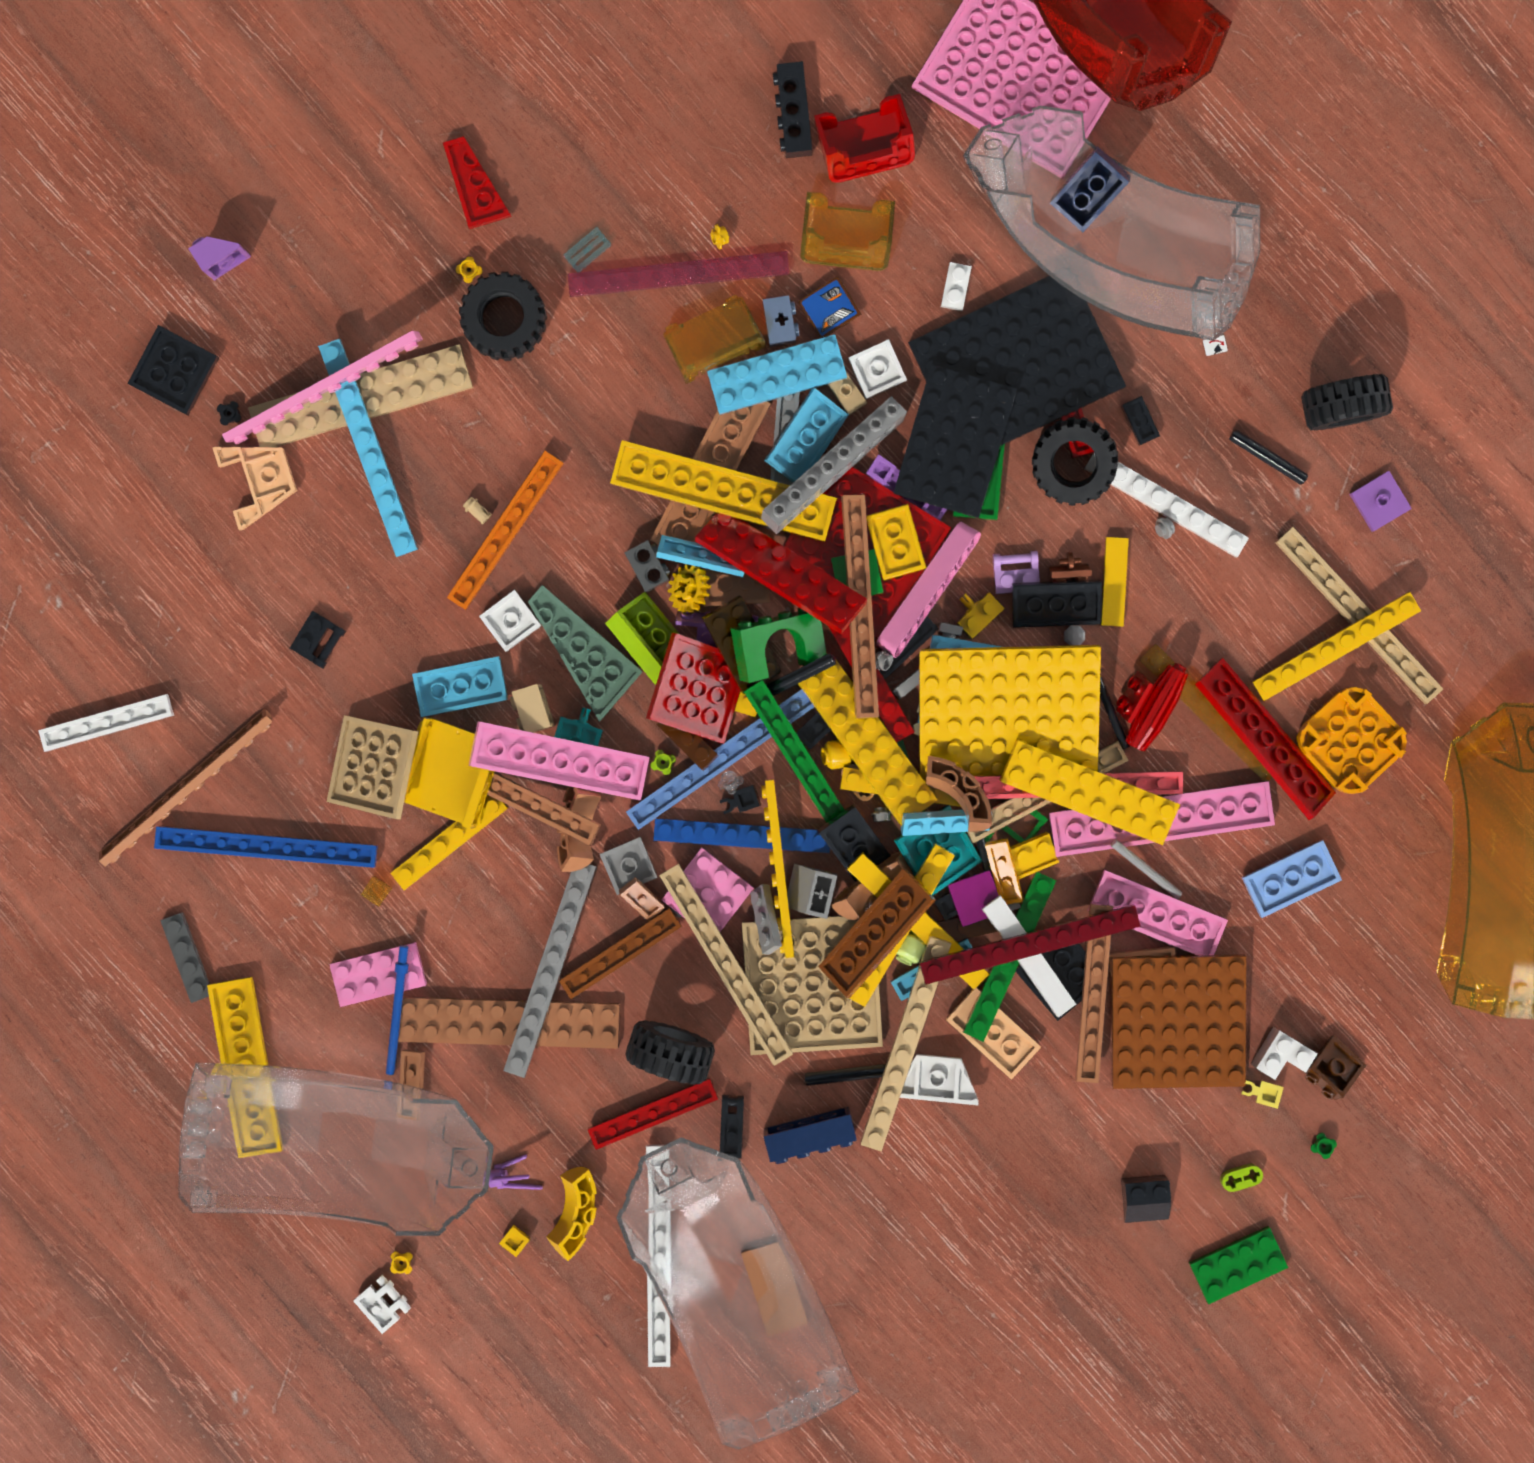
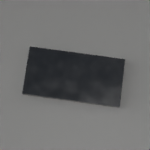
M1101 580L1012 583L1013 628L1101 624Z

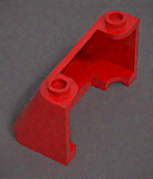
M900 94L885 97L879 105V112L837 122L835 114L830 112L814 115L830 181L835 183L844 182L903 167L913 162L915 159L914 135Z

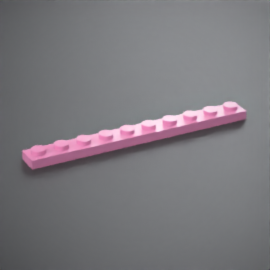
M411 331L225 432L222 436L226 442H235V444L244 442L248 439L247 435L250 433H260L266 429L265 425L271 422L276 424L284 420L285 414L289 412L294 414L304 409L303 405L307 402L315 403L323 398L322 394L328 391L333 393L341 389L342 383L346 381L351 383L361 378L360 374L364 371L372 372L380 367L379 363L385 360L390 362L398 358L399 352L403 350L408 352L418 347L417 343L423 340L419 331Z

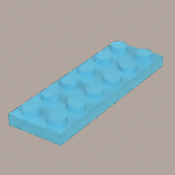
M835 334L707 371L719 415L847 379Z

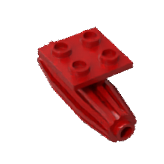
M1177 662L1174 665L1168 664L1153 684L1139 671L1131 676L1127 684L1128 688L1124 695L1119 697L1116 710L1123 718L1131 723L1125 740L1129 745L1145 752L1160 734L1181 697L1189 675L1185 672L1186 667Z

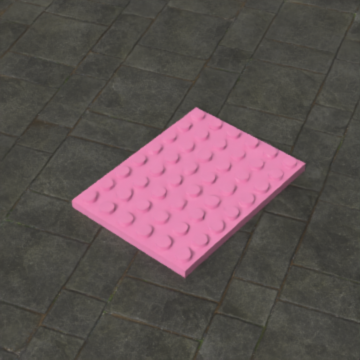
M963 0L911 88L1063 179L1132 63L1029 0Z

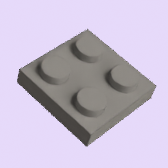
M641 837L600 854L617 895L619 890L634 877L643 884L658 878Z

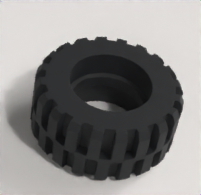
M501 271V274H496L495 272L488 273L489 277L487 278L479 277L477 279L478 283L475 285L471 284L467 288L468 294L463 295L461 299L463 305L459 307V314L461 316L459 321L464 335L475 349L484 356L491 357V359L511 361V358L517 357V359L524 357L523 354L528 351L530 353L534 350L533 346L536 343H540L542 339L541 334L546 329L545 320L547 315L539 293L528 280L522 279L520 275L515 273L510 275L509 272ZM500 297L515 299L520 303L524 312L521 326L514 333L507 336L491 334L483 323L485 308L490 302Z
M1383 374L1364 375L1319 385L1304 391L1301 397L1306 426L1311 431L1332 429L1370 421L1391 414L1393 410L1388 378Z
M1070 417L1068 420L1057 421L1053 426H1049L1040 436L1033 451L1032 473L1037 480L1038 487L1045 491L1047 497L1055 498L1056 502L1060 504L1066 502L1069 503V506H1075L1076 503L1084 505L1088 504L1090 500L1095 501L1100 498L1103 492L1106 493L1116 476L1118 451L1116 450L1115 441L1110 437V433L1106 429L1100 427L1099 423L1088 421V418L1075 419V417ZM1081 441L1089 445L1094 451L1096 467L1087 479L1073 482L1062 478L1057 473L1054 466V456L1058 448L1066 442Z
M643 1020L638 1021L634 1025L625 1055L631 1065H635L636 1068L642 1069L649 1074L680 1083L701 1084L707 1078L715 1048L712 1042L688 1030L665 1023Z

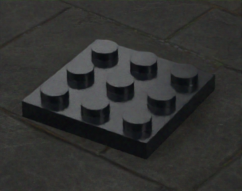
M158 325L127 384L189 416L219 357Z
M1075 944L1042 953L1044 959L1076 1005H1078L1082 1001L1086 951L1080 944ZM1019 965L1017 967L1016 973L1057 1021L1075 1007L1073 1006L1063 1015L1057 1017L1022 966Z

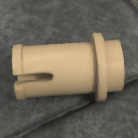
M470 497L463 505L465 512L469 511L483 525L492 514L477 502V498Z

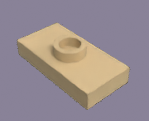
M848 374L847 379L827 384L845 412L849 414L848 416L867 404Z

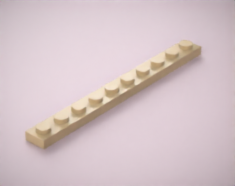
M1291 527L1275 542L1350 624L1372 613L1294 527ZM1389 630L1367 642L1424 704H1428L1443 690Z
M677 864L660 874V878L772 1064L775 1066L792 1056L791 1049L681 866Z
M929 936L921 961L947 955L951 943ZM920 965L860 1141V1145L878 1151L883 1149L938 982L925 985Z

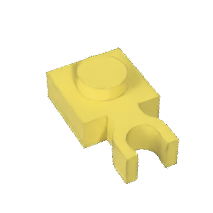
M1246 1080L1245 1083L1250 1084L1252 1090L1250 1092L1242 1091L1241 1094L1246 1096L1256 1095V1103L1278 1109L1284 1087L1262 1080L1260 1086H1256L1253 1082Z

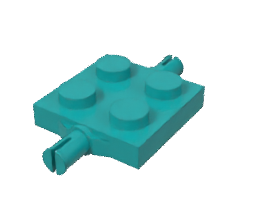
M582 707L579 720L560 717L554 737L598 746L603 730L587 723L591 710H586V708Z

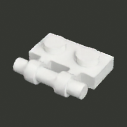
M381 1275L376 1280L381 1286L378 1291L371 1284L353 1301L383 1334L400 1319V1316L395 1311L400 1308L404 1313H407L411 1306L406 1302L407 1298L404 1295H400L393 1287L394 1283L391 1280L388 1281L384 1275ZM385 1293L394 1301L392 1305H389L382 1297Z

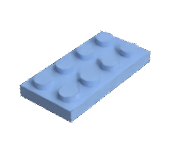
M1323 840L1317 841L1241 877L1261 918L1342 881Z

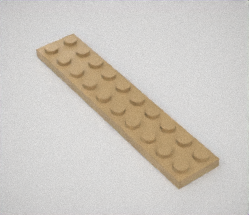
M460 344L385 366L369 373L360 374L361 378L356 380L370 419L473 388ZM328 391L322 394L323 398L312 404L310 401L304 404V409L294 414L289 412L284 415V420L276 424L271 422L265 425L266 429L256 434L259 446L278 447L347 426L336 393H329ZM295 394L248 407L251 418Z

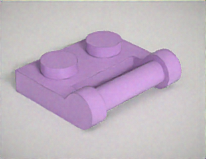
M1037 550L1030 551L1027 554L1004 556L993 554L995 594L1012 593V583L1040 582ZM1030 562L1031 569L1001 571L1002 564Z

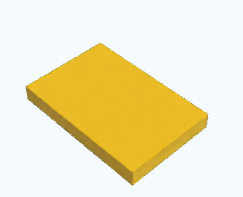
M908 504L866 516L883 581L926 569Z

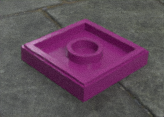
M990 870L948 885L962 927L987 919L988 917L981 908L999 896Z

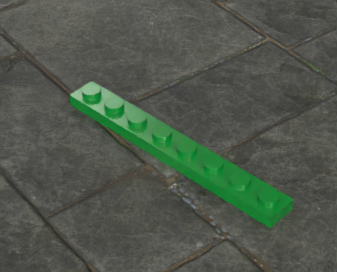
M760 680L743 692L822 817L828 823L843 812L844 808L763 680Z
M1039 872L1034 873L1023 897V902L1020 904L1021 908H1018L1015 915L1026 933L1035 930L1056 883V880ZM1018 960L991 967L962 1031L963 1033L984 1042L1019 965Z

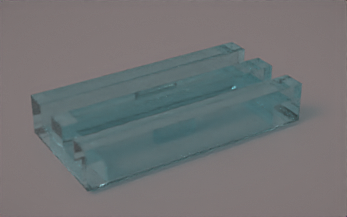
M596 227L563 256L574 270L579 273L607 250L611 243L601 233L599 228ZM596 235H598L597 239H595L591 244H589L573 259L570 258L584 245H586L590 240H592ZM603 241L604 244L578 266L576 265L577 261Z

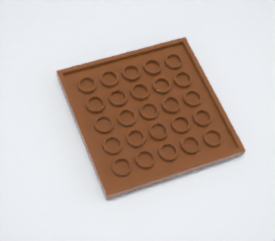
M1245 955L1112 957L1113 1089L1246 1086Z

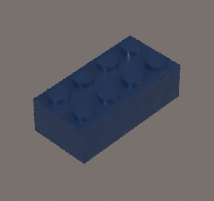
M849 1106L766 1127L763 1130L770 1163L775 1162V1164L785 1163L788 1161V1158L797 1156L798 1159L805 1158L810 1155V1152L814 1151L819 1153L832 1150L831 1147L837 1145L848 1147L853 1145V1141H857Z

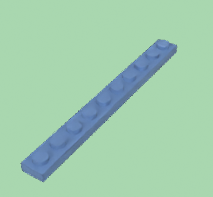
M801 689L782 702L779 707L791 724L813 709L814 705ZM761 718L715 749L714 751L719 756L704 771L696 764L692 765L626 811L637 829H641L770 739L772 736Z

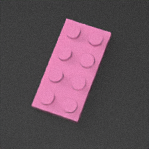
M416 942L406 944L408 946L407 963H409L408 973L405 974L404 991L427 985ZM399 946L329 964L340 1007L394 994L397 974L395 973V963L398 962Z

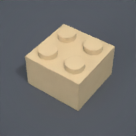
M535 684L512 692L513 697H510V702L513 710H517L520 717L517 719L519 730L536 733L555 727L542 684Z

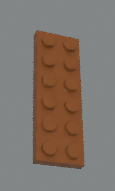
M902 869L818 967L846 998H851L936 899L907 869Z

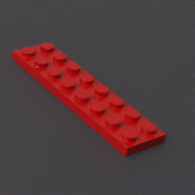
M716 513L695 536V542L840 634L845 631L867 604V598L741 519Z
M1223 658L1218 660L1195 683L1196 687L1308 820L1315 818L1336 792Z

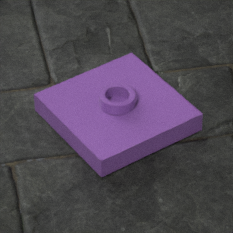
M1390 471L1385 472L1349 494L1371 532L1412 509Z

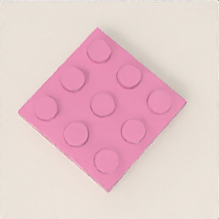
M704 848L699 850L684 870L685 875L720 932L754 889L753 886ZM668 891L662 898V901L684 917Z

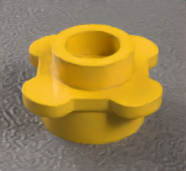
M716 224L710 236L713 244L717 245V248L720 250L722 245L729 243V236L724 226L719 227Z
M466 257L461 264L456 266V272L464 277L466 283H472L473 278L482 274V268L475 264L473 257Z
M397 1251L391 1254V1272L394 1274H409L412 1271L410 1264L413 1255L410 1252L400 1254Z

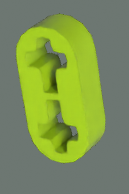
M1246 1164L1223 1172L1220 1177V1183L1227 1191H1239L1258 1185L1263 1179V1172L1255 1164ZM1251 1169L1257 1172L1253 1180L1250 1177L1243 1178V1176L1250 1174L1249 1170ZM1229 1176H1232L1234 1179L1240 1178L1233 1181V1186L1226 1183L1229 1180Z

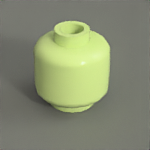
M911 931L898 950L896 959L909 966L912 963H919L926 944Z

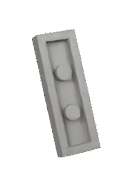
M761 884L750 893L751 903L754 909L762 954L770 955L780 948L782 944L770 885Z

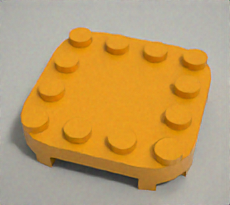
M1349 687L1337 692L1302 725L1296 735L1299 749L1335 789L1346 794L1362 793L1367 790L1368 786L1398 758L1403 757L1407 744V733L1404 728L1400 727L1371 696L1372 693L1357 687Z

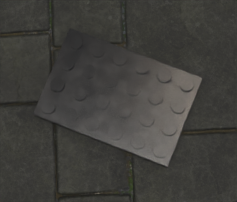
M931 365L893 494L979 519L1017 389Z

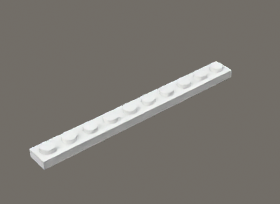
M669 1144L646 1145L648 1367H670Z

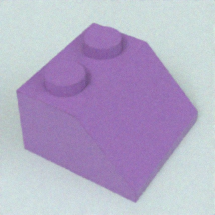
M201 237L192 243L193 246L188 248L202 271L213 280L221 277L251 257L240 244L212 237Z

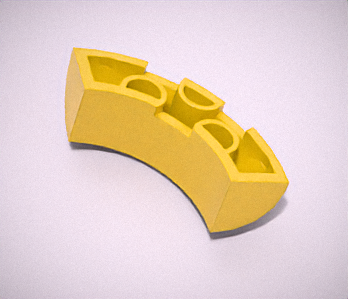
M576 1167L560 1175L565 1189L564 1209L557 1225L546 1236L555 1250L567 1261L578 1252L586 1241L585 1235L590 1225H593L596 1215L595 1194L597 1192L595 1182L589 1169L585 1167Z

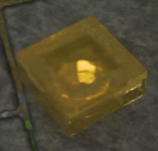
M373 876L360 895L380 907L392 890V887Z

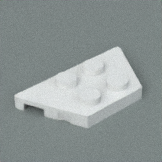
M925 1054L916 1055L910 1065L900 1098L969 1105L979 1104L962 1058Z

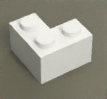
M1273 1027L1251 1062V1065L1276 1080L1287 1061L1302 1071L1307 1072L1317 1053Z

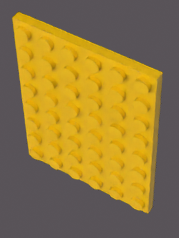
M1101 646L919 649V774L922 779L927 778L928 756L954 762L956 766L973 776L1002 775L1016 739L1098 771Z

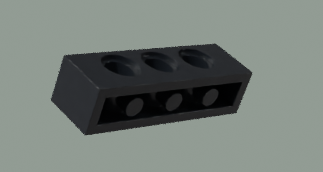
M803 61L777 64V72H773L774 86L778 85L779 94H775L776 108L781 109V116H777L778 130H783V138H780V150L785 152L786 158L812 156ZM791 84L796 89L793 92H787L784 90V87ZM794 106L798 109V112L791 115L787 113L786 109ZM796 128L801 133L793 137L788 132L790 129Z

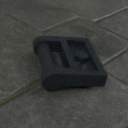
M312 611L290 646V649L324 669L327 664V658L340 637L345 635L346 630ZM328 629H331L333 631L320 655L318 657L315 656L316 649Z

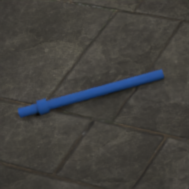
M406 945L399 946L398 962L395 963V973L397 974L386 1065L387 1075L395 1074L405 974L408 973L409 963H407L408 946Z

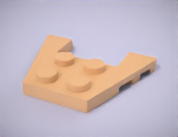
M213 447L218 467L222 468L240 461L242 462L254 504L233 511L240 531L246 529L297 491L284 448Z

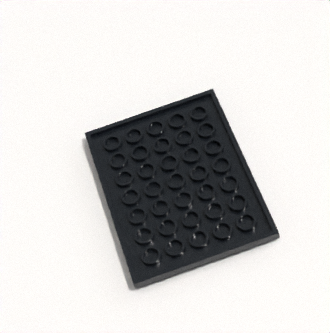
M1070 266L908 342L925 381H927L931 365L1017 389L1001 445L1007 444L1126 388V384Z

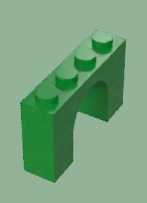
M797 608V612L783 611L779 612L777 617L763 616L758 618V622L743 621L738 623V627L730 628L739 680L751 683L769 678L765 647L770 636L780 629L785 628L793 636L799 665L804 666L826 655L822 622L801 608Z

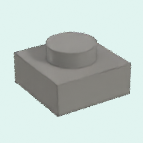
M941 622L938 632L943 633L942 637L955 639L956 636L962 635L963 627Z

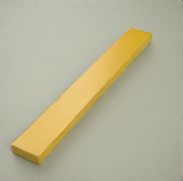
M863 852L847 867V870L877 898L892 882ZM926 912L911 929L925 944H927L929 936L950 942L951 946L948 954L965 950ZM986 969L960 975V977L970 987L975 989L989 975V972Z

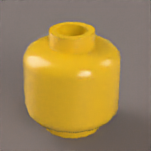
M839 740L828 741L821 748L822 763L827 765L828 768L833 770L850 766L852 758Z

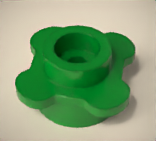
M1324 1133L1317 1134V1140L1310 1146V1149L1313 1153H1319L1323 1159H1328L1333 1153L1334 1148H1336L1337 1142L1334 1139L1327 1138Z

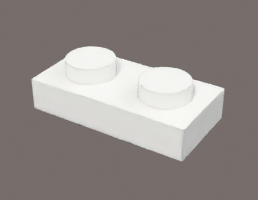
M953 262L949 263L941 307L963 311L972 266Z

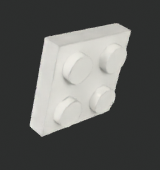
M889 340L848 358L866 399L907 381Z
M516 590L479 616L505 652L542 626Z

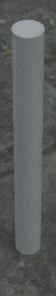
M1115 839L1111 843L1112 848L1176 899L1181 897L1182 892L1118 840Z

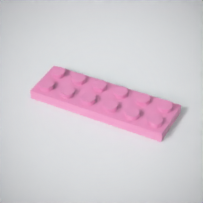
M1103 870L1090 904L1112 905L1113 910L1134 904L1141 926L1134 928V930L1195 955H1214L1228 920L1106 870Z

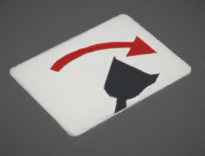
M1224 335L1203 340L1206 356L1228 351Z

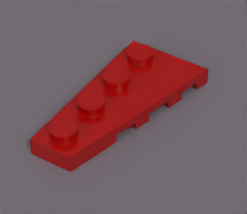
M465 137L443 142L468 228L473 229L512 217Z

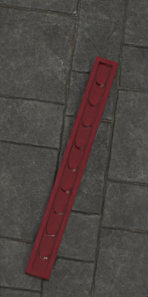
M1132 904L919 962L924 983L927 985L1141 926L1136 906Z

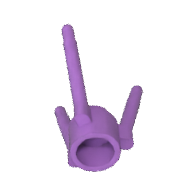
M527 1155L494 1165V1169L488 1170L487 1173L490 1188L543 1189L542 1185L508 1183V1181L529 1179L530 1176L528 1174L508 1176L507 1170H503V1168L526 1159Z

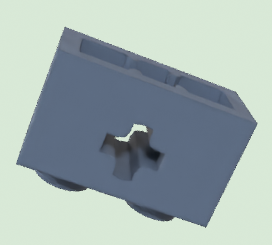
M789 295L763 299L769 346L775 347L796 343V337L800 335L798 323H793L792 315H796L794 301L790 302ZM781 316H783L784 320H787L784 326H780V323L777 322Z

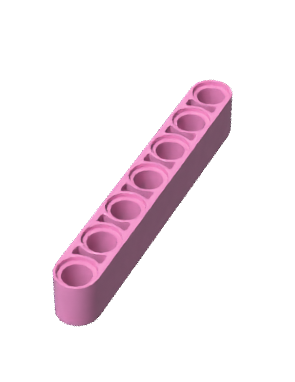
M962 521L956 525L876 642L878 648L883 651L887 650V653L891 654L894 658H897L902 653L978 543L981 536L979 531Z

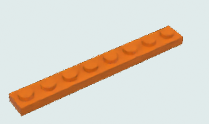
M544 451L447 596L449 600L464 610L468 609L564 465L562 461Z

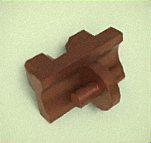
M1067 552L1066 558L1059 559V565L1049 566V574L1053 582L1066 581L1067 577H1074V581L1088 580V576H1092V569L1089 568V564H1081V557L1073 558V553Z

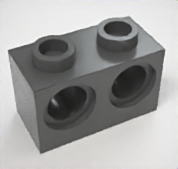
M648 540L625 552L646 593L670 581L667 576L671 574L665 563L661 564L656 557L658 548L655 543L650 545ZM642 550H647L650 553V558L646 562L638 560V554ZM651 570L660 571L659 580L655 582L650 581L648 578L649 572Z

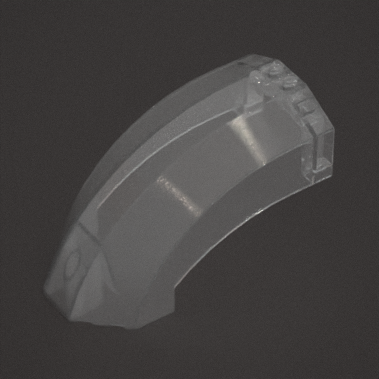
M1040 105L1032 108V113L1024 116L1018 113L1002 119L1003 123L991 127L988 124L980 128L963 154L966 165L1010 235L1023 251L1059 284L1101 310L1148 328L1215 341L1231 327L1246 298L1260 254V205L1218 199L1173 188L1145 177L1113 159L1131 176L1130 182L1082 233L1050 204L1052 196L1096 148L1095 145L1085 138L1083 112Z
M195 1063L185 1100L179 1144L178 1197L192 1213H262L310 1216L383 1226L395 1236H440L446 1230L445 1227L454 1219L457 1220L464 1214L479 1196L482 1197L488 1192L494 1146L456 1099L429 1090L380 1079L320 1070L265 1065ZM278 1137L280 1139L281 1152L277 1149Z
M682 1137L642 1156L638 1163L639 1167L636 1175L631 1180L625 1195L626 1200L622 1209L619 1210L616 1219L631 1259L643 1266L678 1334L705 1398L721 1443L737 1450L782 1434L816 1418L858 1393L859 1389L834 1329L800 1257L767 1198L741 1160ZM751 1250L757 1260L768 1288L767 1292L758 1302L756 1301L741 1252Z

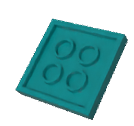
M946 805L938 811H950L952 808L950 805ZM966 832L901 835L894 840L914 876H916L934 843L955 855L932 896L982 862Z

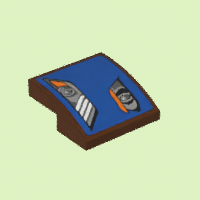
M839 277L827 282L798 301L820 338L829 336L862 315Z

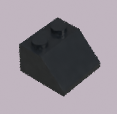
M1165 1175L1121 1178L1125 1223L1169 1219L1171 1209L1170 1180Z

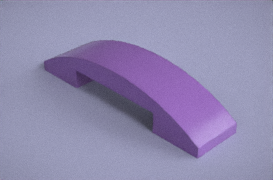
M878 454L866 474L894 492L900 470ZM902 497L938 520H941L947 510Z

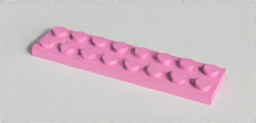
M478 721L468 766L641 800L650 757Z

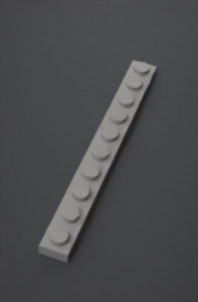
M589 864L583 869L570 873L503 1070L505 1072L523 1078L526 1077L597 868L596 866Z

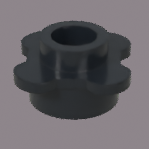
M231 401L230 404H219L217 406L222 425L227 426L229 423L241 421L242 417L238 410L239 405L237 402Z

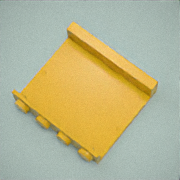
M424 718L417 728L419 735L416 741L404 803L462 823V827L468 829L476 828L495 771L468 766L475 733L433 718Z

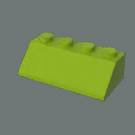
M644 592L617 611L605 624L656 685L671 634L679 633L647 593Z

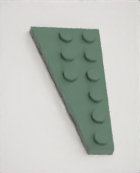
M542 585L528 603L600 722L643 671Z

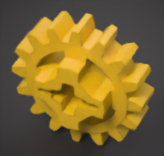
M685 564L684 568H678V574H672L674 580L669 581L672 588L668 589L667 592L672 594L669 597V601L673 602L672 607L677 608L678 611L693 613L694 610H700L699 604H706L704 598L710 596L707 593V589L711 588V585L707 584L710 577L705 576L706 571L700 569L701 567Z

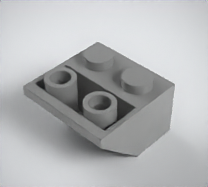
M794 863L787 892L788 907L804 914L827 919L837 873Z

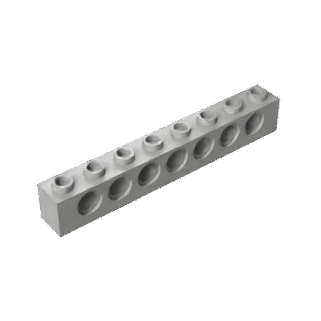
M891 396L763 509L761 519L777 535L904 421L907 411Z

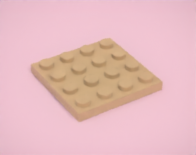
M344 715L326 802L393 819H401L418 731Z

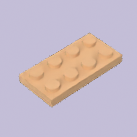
M978 988L972 989L946 1020L1012 1080L1041 1046L1001 1009H998L984 1042L963 1033L962 1031L981 992Z

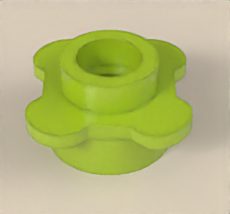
M657 750L655 752V760L651 763L652 770L662 771L664 775H668L671 773V766L676 761V757L673 754H665L663 750Z

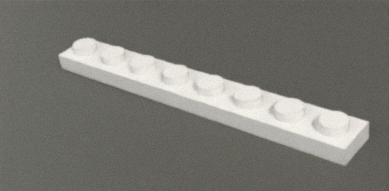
M1095 453L1092 454L1084 468L1091 474L1096 467ZM1118 462L1116 476L1111 483L1112 486L1236 558L1239 556L1249 539L1247 536Z

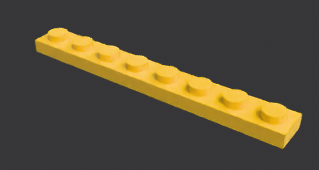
M1407 592L1255 679L1252 683L1261 699L1265 701L1421 612V609L1411 592Z
M774 779L765 780V785H761L762 798H767L768 807H764L765 821L770 820V829H767L766 833L768 843L772 842L773 851L769 852L770 865L775 864L776 872L771 874L772 885L777 887L778 895L774 896L775 909H780L781 916L776 918L778 929L783 933L780 953H785V958H793L794 950Z
M934 843L915 876L916 880L931 895L955 856L952 852ZM910 930L852 995L851 1000L864 1007L866 1006Z

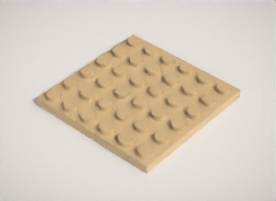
M829 916L827 919L820 917L790 919L794 950L793 958H785V953H780V948L770 955L762 954L755 921L742 922L745 974L792 1053L883 1047L879 984L864 1007L850 998H846L818 967L858 920L846 919L843 916ZM779 931L780 939L783 940V933ZM749 1026L750 1054H766Z

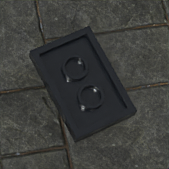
M854 804L817 830L846 870L862 852L877 866L891 856ZM848 871L850 876L856 882L858 879Z

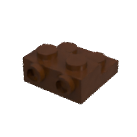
M1333 1035L1328 1038L1307 1072L1304 1073L1308 1082L1314 1085L1317 1084L1323 1089L1321 1091L1323 1096L1330 1100L1344 1098L1366 1067V1064Z

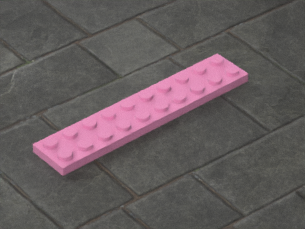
M1269 781L1161 796L1180 804L1165 841L1275 825ZM1074 810L1049 813L1055 857L1114 849L1111 847V843L1115 839L1125 847L1155 843Z

